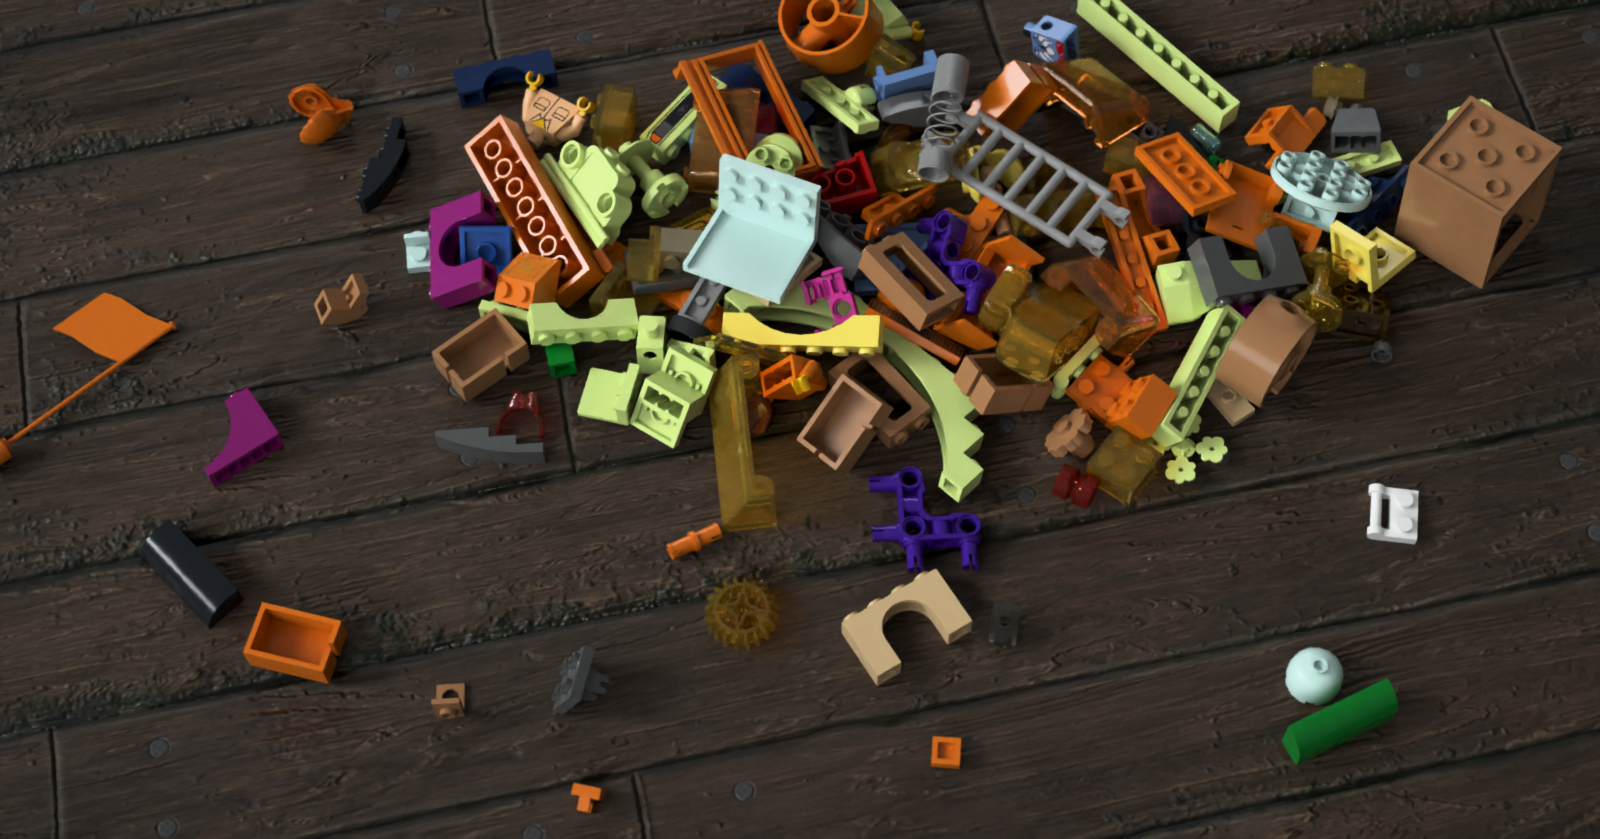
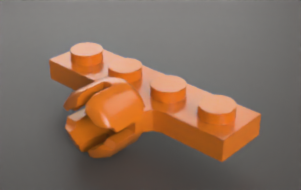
M984 195L970 215H963L952 208L944 209L964 218L968 224L965 243L962 245L959 261L972 258L976 250L987 241L1007 209Z

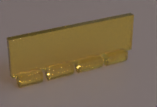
M717 333L716 336L698 337L693 340V344L770 366L791 355V353L781 352L780 350L763 345L759 346V344L722 333Z

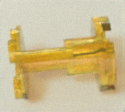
M1316 247L1312 252L1300 258L1309 286L1306 291L1296 294L1291 302L1298 305L1312 319L1319 323L1318 329H1325V332H1330L1341 324L1343 316V305L1333 295L1331 288L1340 286L1347 281L1350 262L1335 253L1328 252L1323 247Z

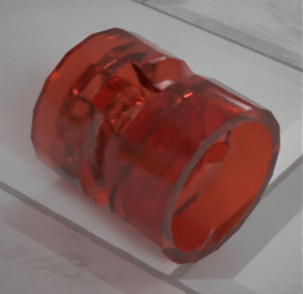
M1065 463L1056 478L1051 494L1065 501L1070 498L1072 499V504L1087 510L1098 490L1101 478L1088 472L1082 475L1079 468ZM1072 483L1077 484L1075 489L1071 487Z

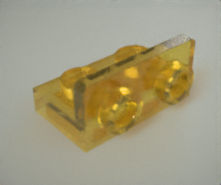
M1321 62L1318 63V66H1314L1311 69V75H1313V98H1328V96L1334 98L1339 96V99L1356 100L1364 98L1365 68H1358V64H1343V67H1333V63Z

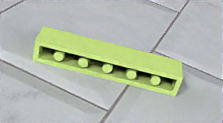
M1229 304L1208 312L1169 385L1178 392V395L1151 436L1164 448L1184 440L1215 380L1218 366L1227 348L1246 320Z

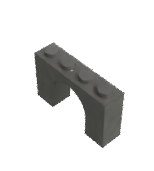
M1288 225L1266 228L1254 238L1263 265L1262 280L1248 279L1236 271L1229 259L1222 235L1199 238L1187 251L1206 307L1217 305L1218 308H1222L1234 302L1247 304L1255 299L1262 298L1263 300L1269 294H1274L1275 296L1284 295L1285 297L1297 295L1300 292L1299 289L1307 284L1308 281Z

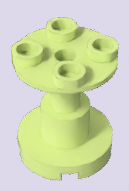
M774 133L761 139L754 150L749 153L746 161L795 177L796 167L803 166L804 156L801 148L798 146V142L793 137L784 133Z
M648 138L633 143L628 141L620 146L618 159L630 169L631 176L636 174L641 180L640 187L645 192L641 202L642 209L651 218H660L670 213L669 207L673 204L677 207L684 200L689 188L685 183V179L680 174L671 173L664 176L660 170H652L647 163L654 152L653 144Z

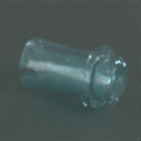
M1201 123L1196 124L1190 131V136L1205 147L1206 152L1215 153L1221 148L1223 143L1220 140L1221 137L1211 133Z

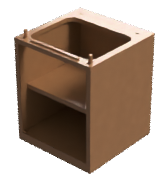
M1470 95L1410 163L1394 237L1482 289L1540 221L1562 147ZM1514 214L1522 220V225L1493 258L1501 229Z

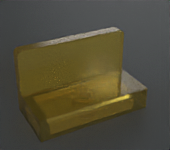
M650 226L649 239H628L627 281L658 283L660 226Z

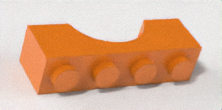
M1136 169L1112 174L1108 187L1121 185L1150 273L1156 272L1158 265L1175 263L1181 249L1170 229L1161 230L1153 222L1147 207L1146 187Z

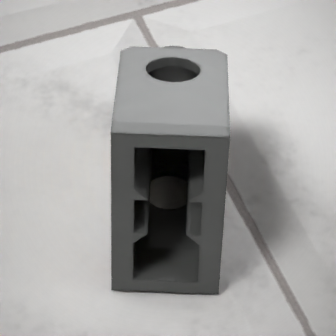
M1353 104L1350 108L1339 109L1331 128V153H1380L1381 128L1376 110L1364 108L1361 104Z

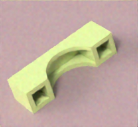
M634 298L608 299L603 312L589 319H579L566 314L556 302L530 304L527 315L531 345L540 344L548 346L554 343L576 344L587 341L600 343L605 340L628 341L635 339L639 326Z

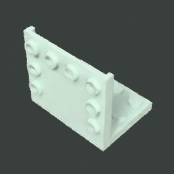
M723 153L719 160L718 209L683 262V271L780 305L818 241L821 186Z

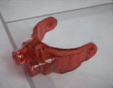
M513 391L512 401H509L508 408L505 409L498 419L495 433L497 435L501 434L502 423L510 413L520 409H527L538 418L540 425L539 439H544L545 424L540 413V404H537L538 394L528 393V396H523V392Z

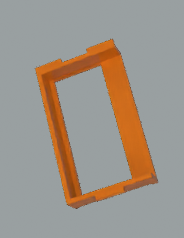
M762 39L758 40L757 43L688 61H679L678 67L673 69V74L676 80L686 78L722 155L726 153L746 160L749 154L709 71L754 60L790 136L798 142V146L801 148V152H803L804 165L796 167L795 177L807 181L812 178L813 174L822 170L823 164Z

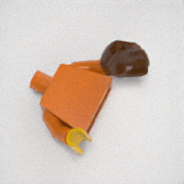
M791 354L762 371L760 376L763 393L747 397L737 404L736 417L740 426H743V429L749 433L761 436L767 432L773 420L771 403L775 399L802 400L816 391H824L827 387V378L822 376L823 370L820 363Z

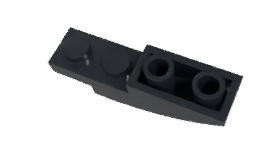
M392 117L390 126H387L385 129V145L380 148L378 158L371 157L368 167H364V182L362 188H358L356 201L360 204L364 214L371 212L388 196L406 167L410 152L407 141L404 140L406 129L403 118Z

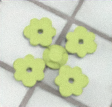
M1198 414L1183 441L1164 448L1152 437L1140 440L1143 453L1148 457L1154 455L1161 457L1164 455V451L1172 449L1176 459L1175 461H1168V469L1165 475L1168 479L1175 480L1177 484H1183L1184 481L1190 482L1195 479L1196 474L1194 470L1196 466L1193 462L1188 461L1193 456L1195 450L1198 454H1201L1203 461L1210 460L1213 463L1221 462L1223 455L1227 454L1228 451L1221 437L1211 438L1206 436L1203 438V442L1198 443L1196 446L1191 439L1186 438L1192 433L1199 432L1201 417Z

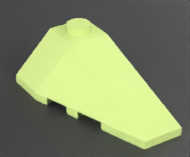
M1230 260L1233 267L1242 276L1252 280H1262L1256 260ZM1180 261L1157 266L1154 282L1168 326L1195 321L1202 314L1211 309L1218 308L1217 305L1206 307L1191 261Z

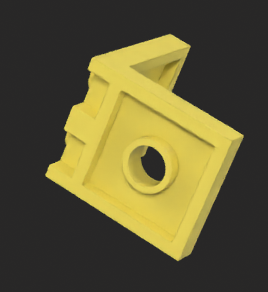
M1338 220L1330 225L1333 269L1336 271L1341 268L1348 271L1350 280L1356 284L1360 280L1368 284V291L1371 293L1375 292L1416 258V251L1378 227H1375L1366 236H1362ZM1381 255L1384 256V257L1381 258V259H1378V258H1377V256H1381Z

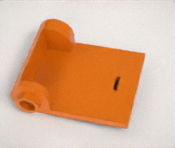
M1227 159L1224 163L1218 165L1216 172L1237 193L1236 201L1210 210L1205 231L1217 236L1222 235V238L1258 251L1254 238L1266 228H1269L1273 209L1280 201L1284 190L1276 184L1272 176Z

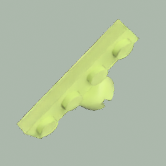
M823 76L802 80L801 90L837 117L839 121L852 129L853 132L866 134L869 131L878 130L880 120L871 114L875 110V106H868L875 103L877 97L874 89L869 85H857L843 91Z

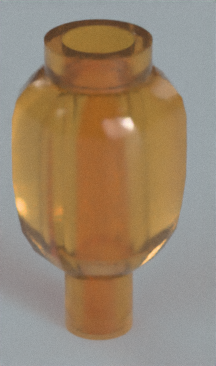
M900 123L891 124L881 134L878 142L879 147L886 153L900 149L910 139L912 135L911 129L914 127Z

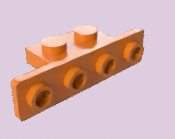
M931 184L906 199L894 191L862 209L861 218L868 222L864 239L869 242L876 237H880L888 230L898 227L904 221L914 218L925 209L931 208L935 201L936 186Z

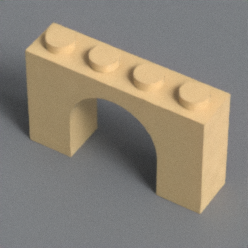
M936 568L930 572L924 571L918 574L914 581L908 585L902 584L897 586L887 597L883 599L877 598L870 602L866 609L859 613L857 611L852 612L844 618L842 634L877 686L901 673V661L887 642L882 631L885 623L893 615L903 611H915L925 615L932 621L948 645L971 632L972 619Z

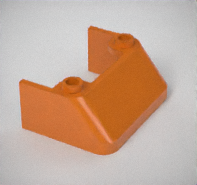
M1014 235L982 244L976 250L971 260H976L992 268L996 273V280L994 285L986 293H983L979 315L973 316L962 313L966 291H961L964 294V298L957 312L935 323L933 330L944 337L975 350L995 347L997 341L993 339V329L989 327L1011 287L1018 283H1024L1030 276V267L1043 263L1045 258Z

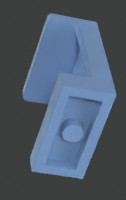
M934 50L924 52L923 66L899 73L885 75L882 65L876 66V76L873 77L877 97L875 104L877 105L881 100L904 93L932 90L938 61Z

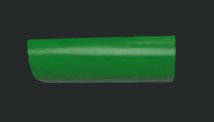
M1386 678L1289 725L1281 742L1295 765L1297 766L1393 719L1398 711V701L1389 679Z

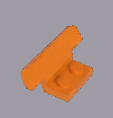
M1292 105L1267 108L1244 138L1248 145L1270 144L1275 153L1264 166L1270 170L1274 159L1281 155L1283 151L1304 152L1326 124V118L1316 107L1309 108L1304 116Z

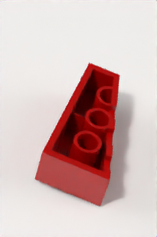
M863 150L855 153L854 157L847 161L843 159L835 163V167L823 173L819 171L813 174L812 178L807 180L808 182L820 185L821 198L830 203L832 211L842 215L844 213L851 215L862 212V209L877 201V189Z

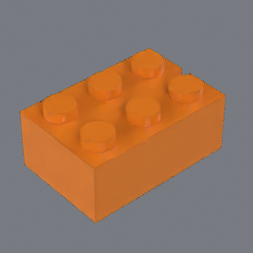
M1013 60L1004 67L1003 72L998 78L987 86V90L981 97L972 102L971 108L966 113L974 117L978 112H984L1009 129L1017 132L1058 86L1041 65ZM983 124L977 128L981 136L989 137L993 133V130Z
M262 602L243 654L252 666L329 684L337 664L335 655L340 656L347 631L340 620Z

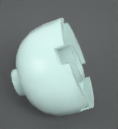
M1308 647L1299 651L1290 660L1286 670V686L1298 701L1323 705L1332 701L1339 693L1343 683V667L1338 658L1330 651L1320 647Z

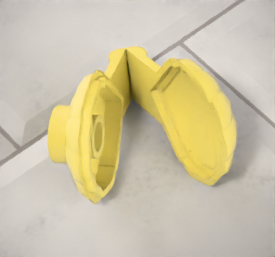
M976 145L969 148L970 159L981 146ZM1002 148L989 152L979 166H993L995 168L1009 150ZM1018 157L999 178V182L1006 188L1010 189L1025 171ZM977 166L971 175L980 180L979 168ZM962 182L963 194L970 193L975 202L979 203L982 194Z

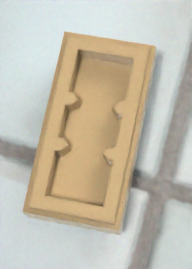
M1215 378L1207 398L1232 427L1254 414L1255 408L1246 398Z

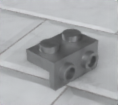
M838 121L833 128L810 125L806 129L823 164L822 173L835 167V163L843 159L847 161L852 158L847 142L848 134L845 131L843 122Z

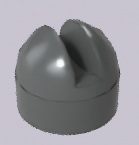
M1382 340L1376 341L1372 346L1371 358L1379 363L1391 361L1393 356V346L1388 341L1382 342Z

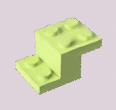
M676 345L670 346L661 370L645 378L629 423L674 449L679 445L686 424L702 414L718 369Z

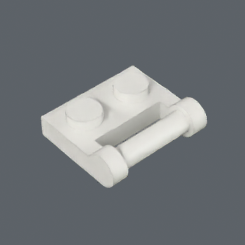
M1377 483L1369 485L1368 495L1371 497V510L1367 537L1373 540L1415 544L1418 528L1419 491L1385 487ZM1382 499H1389L1388 529L1381 527Z

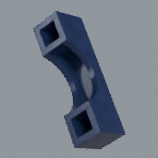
M550 49L536 50L532 53L513 55L509 58L487 61L482 64L464 66L453 70L461 108L486 103L490 91L498 84L506 81H519L530 86L526 81V74L529 71L534 72L533 82L537 81L538 74H542L544 77L543 84L537 87L538 91L540 88L545 90L559 87Z
M739 63L731 65L718 79L727 85L728 100L738 106L751 101L769 104L778 113V132L790 135L762 76L755 72L748 64ZM787 90L805 129L810 125L814 126L816 124L815 109L811 104L802 102Z

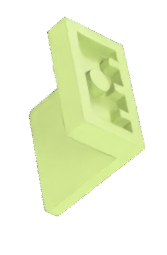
M629 363L627 372L623 373L592 367L577 410L578 415L629 426L642 382L640 365Z

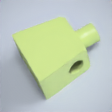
M642 315L639 317L636 351L641 374H654L661 370L666 356L665 346L669 339V335L666 332L668 323L664 316ZM648 352H653L657 356L654 358H649Z

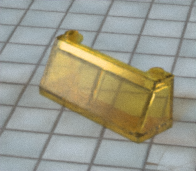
M758 353L731 356L717 372L709 393L723 532L777 526L774 484L767 476L754 475L746 404L747 397L762 394Z

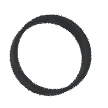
M674 315L666 328L667 334L674 340L715 350V358H717L723 348L721 339L716 334L687 317Z

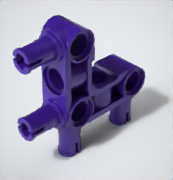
M948 210L940 211L934 218L920 217L917 222L925 224H917V231L920 234L931 233L926 256L960 291H966L962 313L978 316L983 293H986L994 285L996 273L992 268L976 260L961 259L959 261L961 248L965 243L968 229L967 221ZM905 274V277L922 283L914 274ZM929 289L927 290L926 299L930 301L937 299Z
M904 467L890 476H869V492H894V494H897L898 522H896V525H872V543L897 541V544L902 545L904 550H906L907 572L914 573V563H916L917 573L925 570L923 549L961 548L962 569L969 571L970 560L972 571L980 568L978 547L981 543V522L976 515L971 513H951L950 516H930L926 514V511H923L925 497L924 481L921 471L916 467ZM911 480L914 481L916 484L910 486L906 485L904 482ZM965 527H970L974 531L971 533H966L962 529ZM914 529L919 531V534L910 535L907 531Z

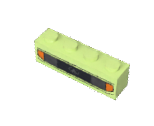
M712 76L726 105L728 102L727 85ZM689 86L640 135V140L648 138L654 147L652 158L664 166L670 159H675L680 149L687 142H690L695 122L707 124Z

